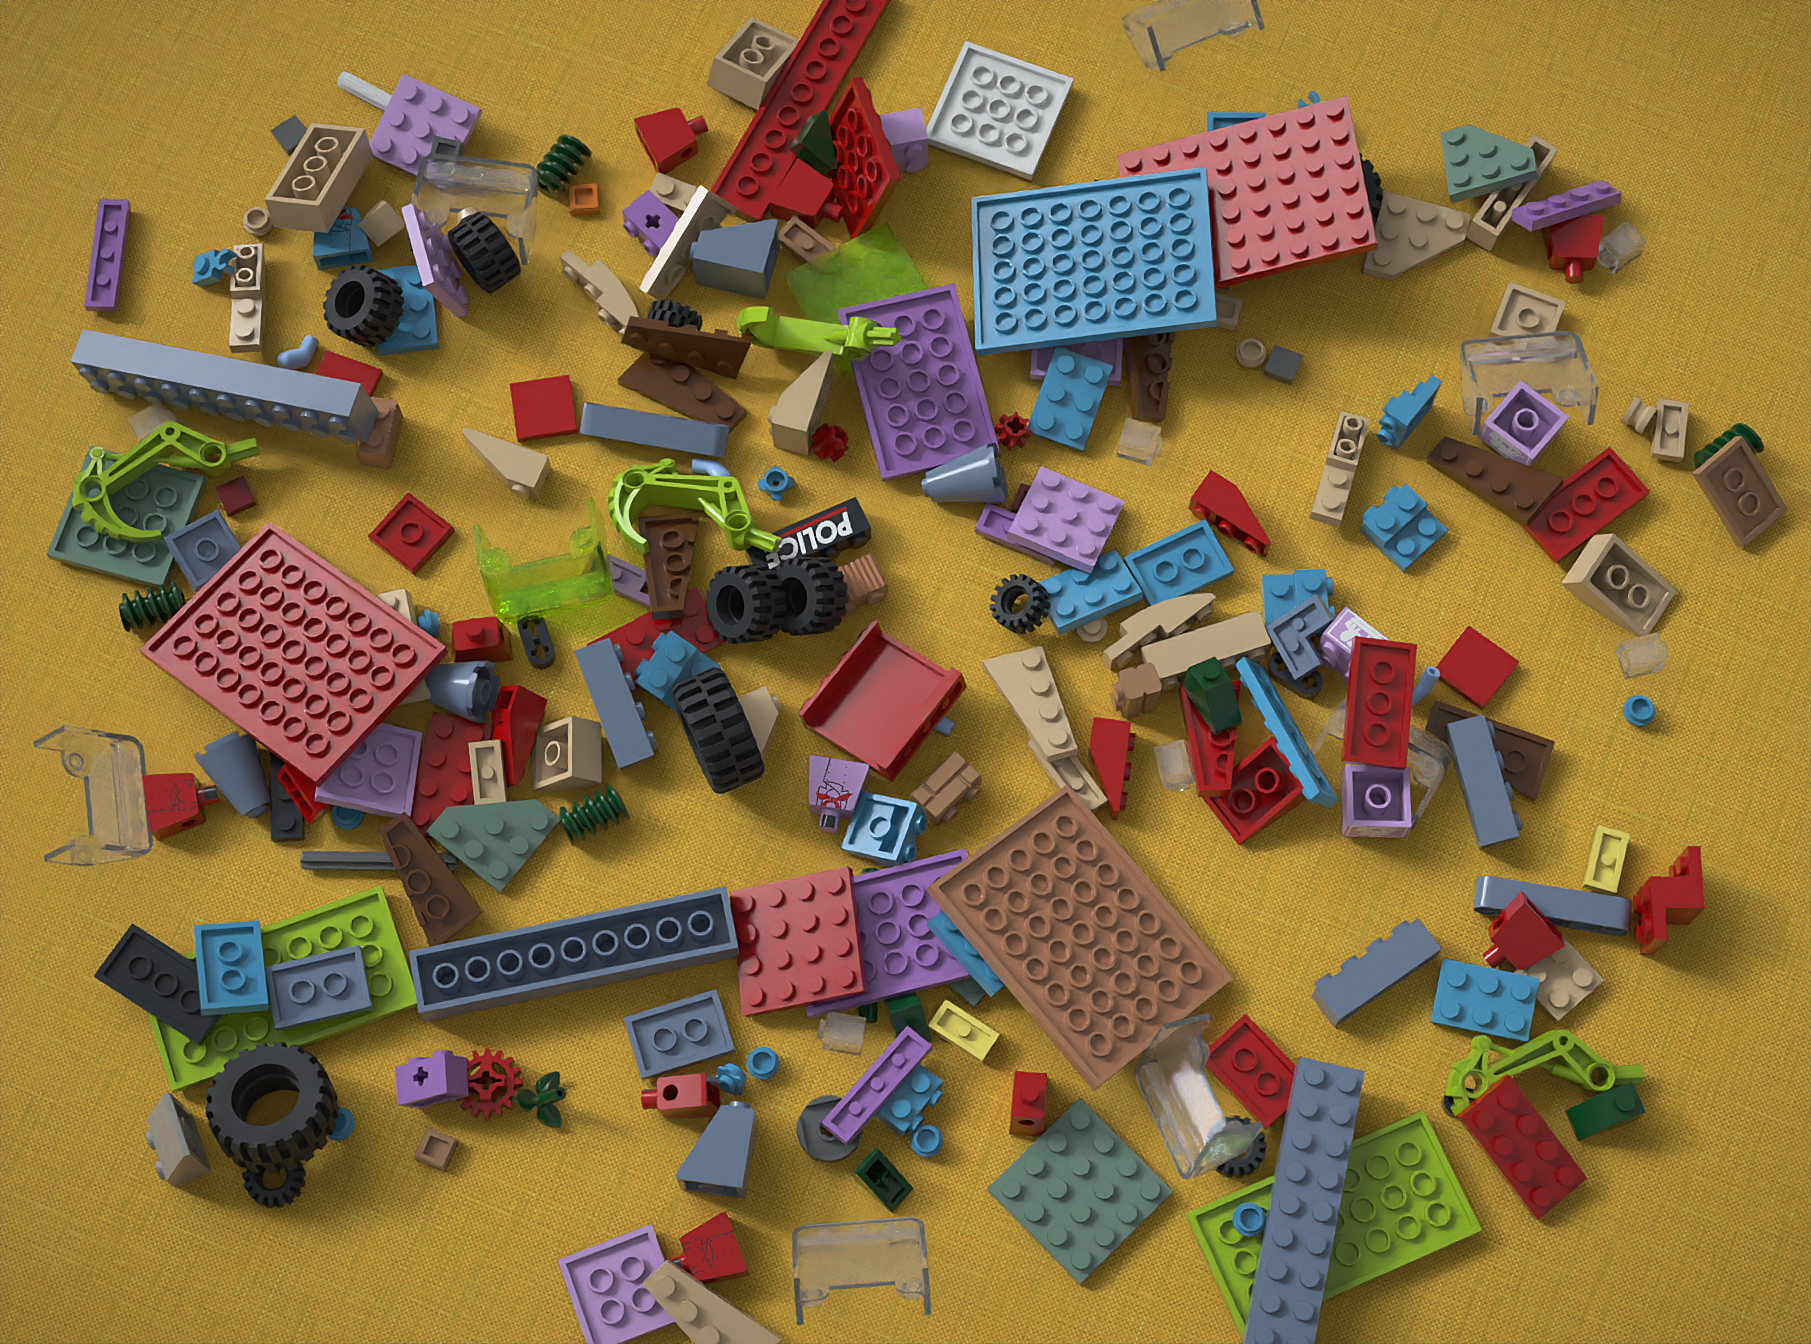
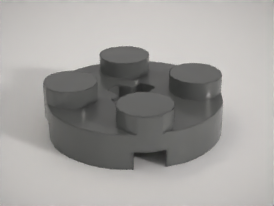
M831 1095L818 1097L806 1106L798 1119L797 1135L799 1143L803 1150L814 1160L826 1163L838 1162L849 1157L859 1146L862 1130L848 1146L837 1137L829 1138L827 1134H821L820 1129L824 1128L822 1121L842 1098Z

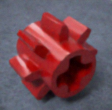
M1017 411L1009 417L1003 413L999 419L1000 424H996L994 427L995 433L999 434L998 444L1002 443L1007 447L1008 451L1017 445L1021 449L1024 448L1026 444L1025 439L1030 438L1033 432L1027 429L1029 419L1022 418L1018 415Z
M824 423L811 436L814 440L811 444L812 450L822 460L830 457L833 462H836L849 449L846 445L848 443V436L844 429L838 425H833L829 428Z

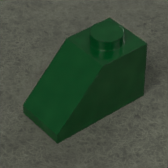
M1214 656L1188 667L1183 689L1213 734L1217 735L1241 725L1242 718L1232 681L1217 658Z
M1633 1082L1594 1096L1567 1109L1565 1113L1577 1141H1581L1638 1120L1646 1111Z

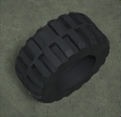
M712 667L675 683L670 690L673 703L689 744L712 791L717 794H724L759 779L765 772L764 762L744 710L724 671L721 668Z
M274 1042L273 1046L263 1043L256 1045L254 1050L248 1051V1049L239 1052L240 1056L234 1061L229 1059L223 1065L225 1070L222 1073H216L212 1080L214 1088L210 1087L206 1095L208 1104L205 1106V1113L209 1121L208 1125L223 1152L228 1158H232L236 1165L241 1168L248 1166L250 1171L262 1173L263 1169H266L269 1174L279 1173L280 1168L287 1167L289 1171L297 1168V1163L302 1160L308 1162L315 1157L313 1152L317 1148L322 1150L328 1143L326 1136L334 1133L336 1128L334 1119H337L339 1116L338 1097L323 1065L319 1063L317 1057L311 1052H305L303 1047L292 1044L288 1048L285 1042ZM276 1090H292L300 1093L293 1110L280 1121L264 1126L245 1123L250 1108L262 1096Z

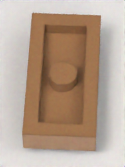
M795 215L779 231L780 245L820 276L840 255V250Z

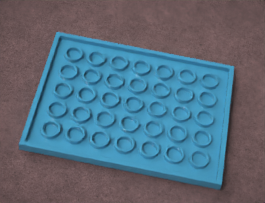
M1206 167L971 198L975 350L978 356L1218 326Z

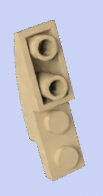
M263 243L233 245V252L237 253V257L232 258V266L235 267V271L231 273L230 282L232 310L229 347L231 353L262 352V336L265 335L264 246Z
M568 249L560 257L563 267L562 273L572 283L577 281L584 287L585 293L596 302L597 316L600 321L608 327L611 325L615 327L622 338L629 317H639L630 295L620 280L599 259L589 266Z
M1344 411L1340 412L1309 519L1337 527L1340 526L1370 421L1369 418Z
M1212 593L1180 596L1162 601L1134 614L1120 624L1118 635L1121 639L1104 651L1102 662L1109 670H1112L1117 665L1123 667L1132 660L1134 652L1141 647L1155 643L1158 639L1157 635L1162 640L1188 633L1190 625L1197 620L1199 623L1205 621L1214 612L1213 607L1216 597Z

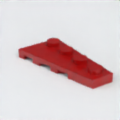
M1232 681L1238 703L1241 681ZM1180 684L1178 692L1198 798L1229 796L1232 784L1236 727L1214 735L1184 691V684Z

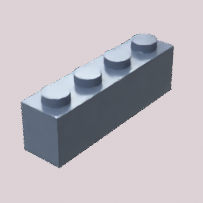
M610 638L575 650V655L619 770L654 758L653 750L658 748L652 730L645 732L642 720L647 719L641 701L634 703L630 693L636 690L630 673L623 674L619 662L625 661L619 644L612 645Z
M1483 714L1447 724L1444 730L1478 848L1481 849L1516 840L1519 837L1518 831L1522 830L1521 820L1517 812H1512L1509 801L1513 800V793L1509 782H1504L1500 770H1504V762L1500 751L1495 752L1492 740L1496 739L1492 722H1486Z
M1418 918L1410 924L1407 920L1403 921L1391 931L1393 936L1385 941L1382 938L1375 940L1366 948L1368 953L1359 959L1356 955L1352 956L1340 966L1342 971L1333 977L1328 973L1314 984L1317 988L1311 997L1333 1027L1342 1023L1437 957L1441 948Z

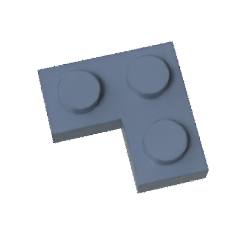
M1315 594L1265 627L1293 678L1297 681H1300L1324 665L1310 637L1329 626L1334 619L1318 594Z

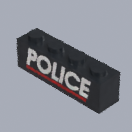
M853 497L771 533L782 538L777 553L772 554L752 545L745 550V557L749 565H765L768 567V570L777 571L776 566L789 558L820 556L826 557L831 561L837 558L842 551L849 548L858 549L866 545L868 540L872 539L871 526L857 498Z

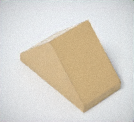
M380 199L358 223V226L377 246H380L402 230L406 223L386 201Z

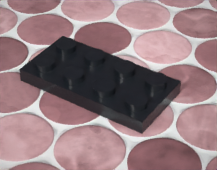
M133 923L94 975L97 980L200 1047L224 1015L201 1016L197 964Z

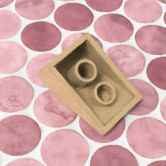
M750 17L714 57L707 86L758 110L799 42V39Z
M826 350L780 395L777 406H771L768 423H771L769 435L773 436L774 447L809 455L813 442L811 436L816 433L815 430L818 428L834 378L833 351Z
M1614 533L1593 535L1561 583L1582 603L1642 640L1646 639L1677 592L1675 588Z

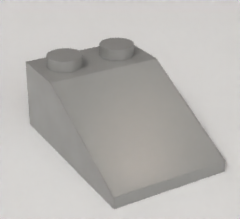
M164 1094L147 1119L150 1130L146 1131L145 1134L150 1148L157 1150L159 1161H156L155 1165L161 1180L166 1179L172 1186H177L210 1173L211 1170L191 1111L172 1094Z

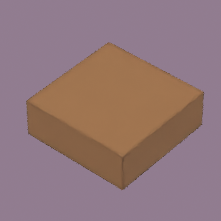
M427 1127L414 1158L446 1171L459 1141Z

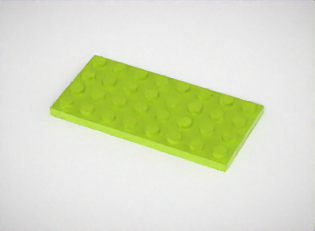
M382 885L260 928L264 967L360 945L363 952L373 1009L277 1031L274 1025L266 981L268 1010L224 1014L201 1047L148 1013L171 1091L177 1093L213 1080L217 1072L222 1073L225 1070L223 1065L229 1059L234 1061L240 1056L239 1052L248 1049V1051L254 1050L256 1045L267 1043L268 1046H273L274 1042H285L288 1048L292 1044L306 1047L418 1007L412 974ZM195 951L183 955L196 964Z
M1424 1110L1352 1141L1322 1302L1482 1231ZM1274 1175L1188 1212L1185 1215L1241 1338H1243L1264 1228L1256 1236H1243L1235 1230L1232 1217L1236 1208L1244 1203L1258 1205L1264 1211L1266 1217Z

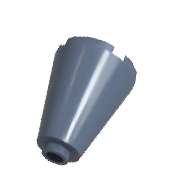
M987 443L926 472V479L921 481L924 496H930L932 502H1007L1008 491L1004 468L1001 467L999 460H995L1001 457L996 443Z
M491 661L437 664L425 677L426 687L430 689L431 699H426L425 701L476 723L486 722L488 718L484 716L488 710L493 711L499 694V676L493 675L492 668L497 669V667Z
M236 731L205 746L204 748L207 753L203 756L199 752L195 753L194 758L242 817L249 815L250 819H254L268 811L266 806L271 803L255 739L248 734L240 736Z

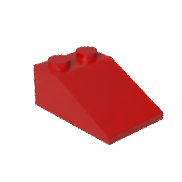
M1274 736L1269 737L1233 768L1229 796L1202 797L1238 845H1242L1307 799L1302 792L1304 787L1300 780L1291 773L1289 769L1291 764L1287 757L1277 748L1278 741Z

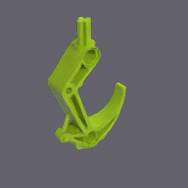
M757 306L744 308L740 311L736 320L737 330L742 336V333L753 334L751 344L758 347L789 350L819 356L826 350L833 351V358L862 362L878 345L896 346L897 342L901 343L902 336L899 335L900 329L878 327L876 321L863 317H851L847 326L781 317L772 314V307Z
M167 421L126 454L105 453L102 447L92 448L90 450L92 460L88 468L77 474L73 479L75 484L73 487L74 497L72 498V505L75 510L82 511V521L88 526H95V531L102 535L109 534L110 538L124 539L130 542L163 540V533L160 529L150 531L139 530L122 522L114 512L111 495L159 463H169L171 467L200 468L209 475L221 476L229 468H232L231 463L260 455L255 437L225 446L224 441H216L176 422ZM213 454L222 455L221 459L216 463L207 462L208 458ZM108 459L117 460L110 467L105 468ZM92 489H102L99 496L95 498L88 497V493Z
M666 458L662 459L658 464L647 466L632 465L631 469L618 474L612 483L613 488L610 489L608 494V512L612 523L628 544L644 554L649 552L648 542L635 532L632 524L638 513L648 504L705 510V513L726 532L727 543L733 550H746L753 545L772 554L779 551L782 538L758 528V524L749 513L739 482L734 477L679 475L676 470L675 461Z
M1564 1029L1547 1031L1514 1050L1494 1045L1489 1037L1478 1035L1472 1039V1050L1466 1059L1456 1061L1449 1067L1451 1071L1447 1078V1087L1444 1090L1446 1096L1453 1097L1455 1104L1451 1106V1110L1455 1117H1457V1114L1489 1089L1490 1084L1497 1082L1505 1074L1511 1076L1535 1065L1548 1069L1550 1074L1576 1082L1581 1088L1591 1092L1608 1091L1614 1089V1086L1625 1085L1633 1082L1634 1085L1643 1084L1645 1073L1642 1071V1065L1613 1066L1611 1062L1603 1060L1574 1034ZM1488 1050L1504 1054L1488 1064ZM1552 1058H1554L1557 1061H1553L1551 1064L1545 1062ZM1595 1068L1598 1069L1601 1075V1080L1597 1085L1591 1079V1073ZM1469 1075L1475 1079L1476 1083L1471 1093L1467 1091L1464 1085L1465 1079Z

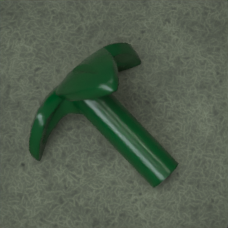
M554 1071L543 1075L536 1082V1096L529 1089H522L514 1097L516 1106L523 1112L528 1113L537 1106V1119L542 1124L551 1128H560L562 1125L561 1114L558 1108L552 1105V1103L563 1100L566 1097L565 1089L559 1087L560 1073Z

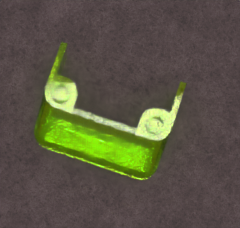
M593 497L587 498L591 526L574 531L569 538L570 553L511 566L506 552L499 548H492L479 524L473 525L479 570L492 611L503 624H514L518 621H527L601 604L613 596L615 586L604 518Z

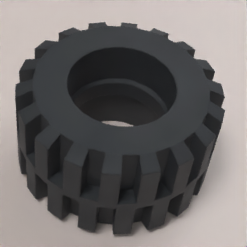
M477 211L448 231L449 242L457 258L476 284L489 294H492L521 274L520 263L512 247L493 221L483 213Z
M357 264L356 267L353 265L347 267L346 272L342 270L338 274V278L332 280L330 283L331 288L325 294L327 298L323 302V309L326 311L323 316L324 320L328 321L327 327L334 334L363 347H374L376 343L382 344L385 342V337L390 338L392 336L393 329L397 328L400 324V316H403L404 310L401 308L404 304V297L401 296L403 293L401 287L398 286V282L368 266Z
M820 556L786 559L776 566L777 571H774L776 579H780L782 583L781 589L785 591L786 595L784 604H787L786 611L783 613L785 617L784 623L779 624L783 632L790 633L793 636L823 634L831 632L835 629L834 626L840 625L842 622L841 616H845L847 611L845 603H848L849 596H846L848 587L847 583L843 582L844 575L842 571H837L838 566L834 562H830L828 558Z
M753 564L727 566L714 574L715 579H711L709 582L710 590L706 591V598L708 599L705 607L709 613L707 616L708 621L713 624L712 629L715 634L719 633L720 639L731 644L760 642L773 638V634L779 632V624L784 623L785 617L783 613L786 611L787 604H784L786 595L785 591L781 589L782 583L780 579H776V573L773 570H768V567L765 565Z

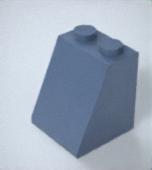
M771 219L701 231L698 242L693 241L689 256L690 259H693L691 271L695 273L697 285L765 300L780 251L778 220Z
M732 1101L730 1106L722 1105L677 1171L676 1179L681 1190L746 1199L758 1125L755 1109H750V1104Z

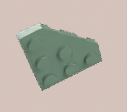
M1471 125L1441 133L1448 193L1452 203L1539 178L1537 160L1532 148Z
M537 799L447 807L426 831V834L500 893L560 819Z

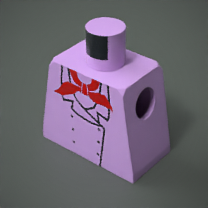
M810 755L809 810L811 813L821 814L819 830L835 833L837 832L839 818L852 819L860 795L864 791L869 779V764Z

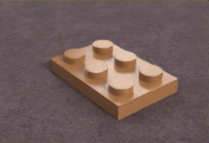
M1735 436L1692 473L1737 546L1745 547L1788 510L1743 436Z

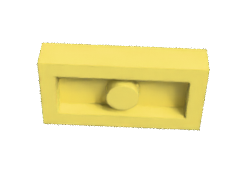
M1603 826L1597 827L1583 888L1611 896L1616 894L1630 834Z
M946 999L928 1025V1029L980 1063H983L1000 1037L999 1033Z

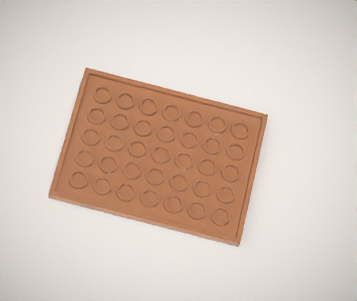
M1068 784L936 880L926 890L1093 1091L1233 979Z

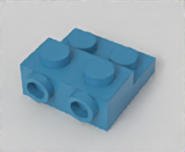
M1431 375L1426 383L1420 381L1411 394L1404 390L1398 398L1393 396L1384 407L1383 412L1385 413L1379 421V424L1382 425L1381 430L1377 434L1379 441L1398 450L1432 408L1442 381Z
M1407 484L1403 485L1400 489L1397 486L1392 487L1383 497L1386 502L1379 508L1375 505L1371 506L1362 516L1364 521L1360 532L1403 573L1448 531L1426 509L1428 504Z
M1325 569L1294 570L1293 574L1262 575L1265 627L1315 594L1321 596L1335 620L1334 606H1328V596L1333 594L1332 577H1326ZM1327 626L1314 636L1322 635L1329 626Z
M669 631L667 635L661 633L651 648L655 650V653L648 661L644 658L633 673L638 676L634 683L677 712L670 691L673 685L712 667L721 668V666L698 651L696 647L676 633Z
M862 791L841 849L845 853L873 859L877 864L888 867L913 862L917 854V847L915 845L918 834H923L927 828L926 812L918 803Z
M920 1064L874 1116L903 1138L908 1131L914 1133L915 1129L921 1125L925 1118L921 1115L928 1105L933 1108L944 1093L941 1090L943 1081Z

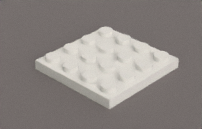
M965 41L926 128L928 144L1032 181L1071 91L1074 78Z

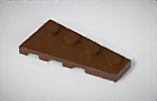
M630 316L621 343L736 380L750 348L753 334L742 333V337L729 336L727 330L715 329L714 333L697 331V326L685 324V326L676 328L671 327L667 321Z
M1175 332L1123 338L1133 421L1160 423L1165 419L1169 390L1167 378L1168 371L1172 365L1170 353L1171 345L1175 340Z
M647 351L617 379L619 385L627 389L630 387L640 392L642 396L650 400L655 399L677 413L680 411L692 417L693 420L729 426L728 435L747 416V411L694 367Z
M1447 436L1427 456V464L1526 527L1563 485L1564 478Z
M699 512L638 517L639 534L647 540L649 552L647 554L642 553L652 620L681 618L684 615Z
M1435 700L1424 731L1449 747L1444 730L1445 726L1452 722L1479 715ZM1485 717L1486 722L1491 721L1496 736V739L1492 740L1495 752L1500 751L1503 758L1504 770H1500L1503 781L1509 782L1511 788L1534 802L1537 798L1555 741Z
M406 812L400 814L379 831L394 868L397 870L402 881L405 893L414 908L420 927H422L429 947L444 944L484 912Z

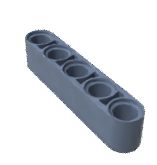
M584 402L580 433L725 457L729 426Z
M1481 876L1476 879L1473 910L1477 913L1498 917L1510 902L1523 891L1555 926L1616 936L1628 935L1630 932L1632 901L1629 899L1491 876Z

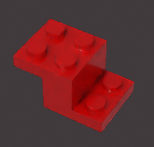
M1687 846L1673 862V865H1670L1669 877L1650 876L1645 884L1640 887L1637 895L1633 896V913L1638 914V926H1635L1634 941L1636 945H1640V955H1653L1667 940L1666 924L1690 925L1704 910L1700 846Z

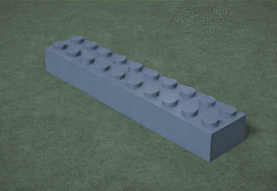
M84 329L70 360L79 371V375L90 384V388L102 394H107L109 391L118 393L127 399L140 397L157 405L165 402L182 410L195 408L212 416L220 413L237 421L250 419L267 427L275 424L283 426L292 432L305 430L322 438H327L328 435L335 436L347 443H355L356 441L367 443L379 412L361 383Z
M726 886L409 951L418 1012L424 1022L732 959L740 954Z
M1300 1057L1296 1063L1242 1344H1314L1365 1071Z

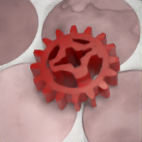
M485 1048L483 1056H480L474 1050L472 1051L473 1060L469 1061L466 1059L468 1092L477 1093L480 1096L481 1104L473 1101L469 1096L455 1100H464L460 1107L464 1112L472 1108L471 1115L473 1118H477L480 1112H483L486 1120H490L492 1112H496L501 1118L503 1117L502 1108L514 1109L511 1100L518 1092L516 1088L524 1086L523 1081L515 1077L519 1076L522 1072L519 1067L511 1068L515 1062L511 1056L503 1060L504 1053L502 1050H498L495 1056L492 1055L489 1048ZM495 1065L502 1067L507 1072L508 1076H505L504 1074L498 1075L496 1073ZM480 1066V1069L474 1075H470L474 1069ZM487 1078H491L495 1084H490L489 1090H484L481 1084H485ZM502 1092H506L505 1095H504L500 1100H498L497 1102H495V1099H496Z

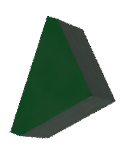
M827 110L820 111L809 117L789 147L790 151L821 175L838 169Z
M916 992L883 1000L896 1038L908 1026L928 1043L931 1042L923 1009Z
M876 1147L853 1172L854 1180L891 1213L914 1189Z

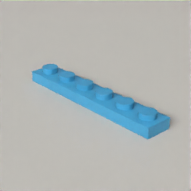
M1243 657L1235 664L1241 674L1240 681L1250 690L1253 696L1252 703L1262 712L1266 719L1264 721L1266 728L1275 735L1278 741L1277 748L1287 757L1291 764L1289 766L1291 773L1300 780L1304 787L1302 789L1304 796L1313 804L1319 803L1331 808L1338 801V798L1262 665Z

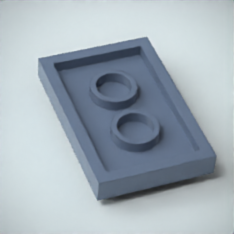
M360 945L264 967L274 1025L277 1031L373 1009L363 952Z
M717 989L624 1017L642 1081L735 1052Z

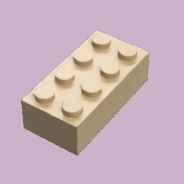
M311 123L264 199L274 227L323 233L329 232L373 157L365 128Z

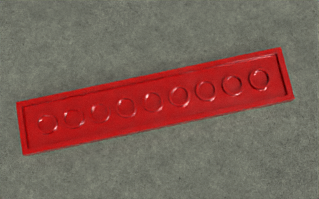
M891 0L822 1L710 192L739 208L735 214L752 222L763 221L770 209V200L797 158L799 159L798 156L789 150V147L809 117L829 108Z

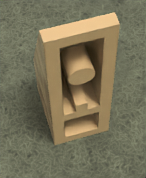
M466 427L463 428L462 435L465 444L513 494L521 498H528L530 496L538 499L551 470V464L547 455Z

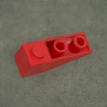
M1210 470L1192 495L1189 510L1200 521L1206 519V521L1215 525L1224 536L1228 538L1234 537L1242 542L1243 546L1251 553H1259L1266 557L1271 542L1237 485Z
M521 685L501 686L491 714L493 740H502L507 787L518 786L524 776V767L529 753L534 747L535 736L539 724L544 719V710L548 701Z
M1094 717L1088 757L1101 791L1108 799L1107 807L1112 820H1117L1119 810L1125 811L1128 792H1122L1123 781L1130 780L1132 763L1126 762L1127 751L1133 752L1136 733L1130 732L1131 722Z

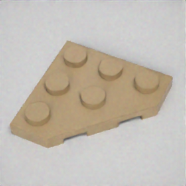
M1385 192L1375 227L1378 249L1368 252L1362 273L1393 280L1415 266L1418 268L1436 259L1439 254L1449 249L1454 250L1462 246L1471 214Z

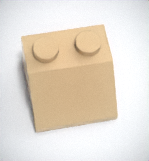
M570 716L537 730L532 759L533 791L583 790L602 783L601 723Z

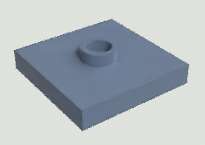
M219 510L164 537L163 540L194 592L199 591L242 549Z

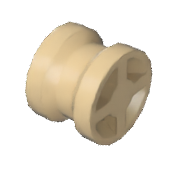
M1636 396L1620 422L1624 425L1630 424L1634 426L1636 432L1642 434L1657 408L1653 405L1646 406L1642 403V399Z

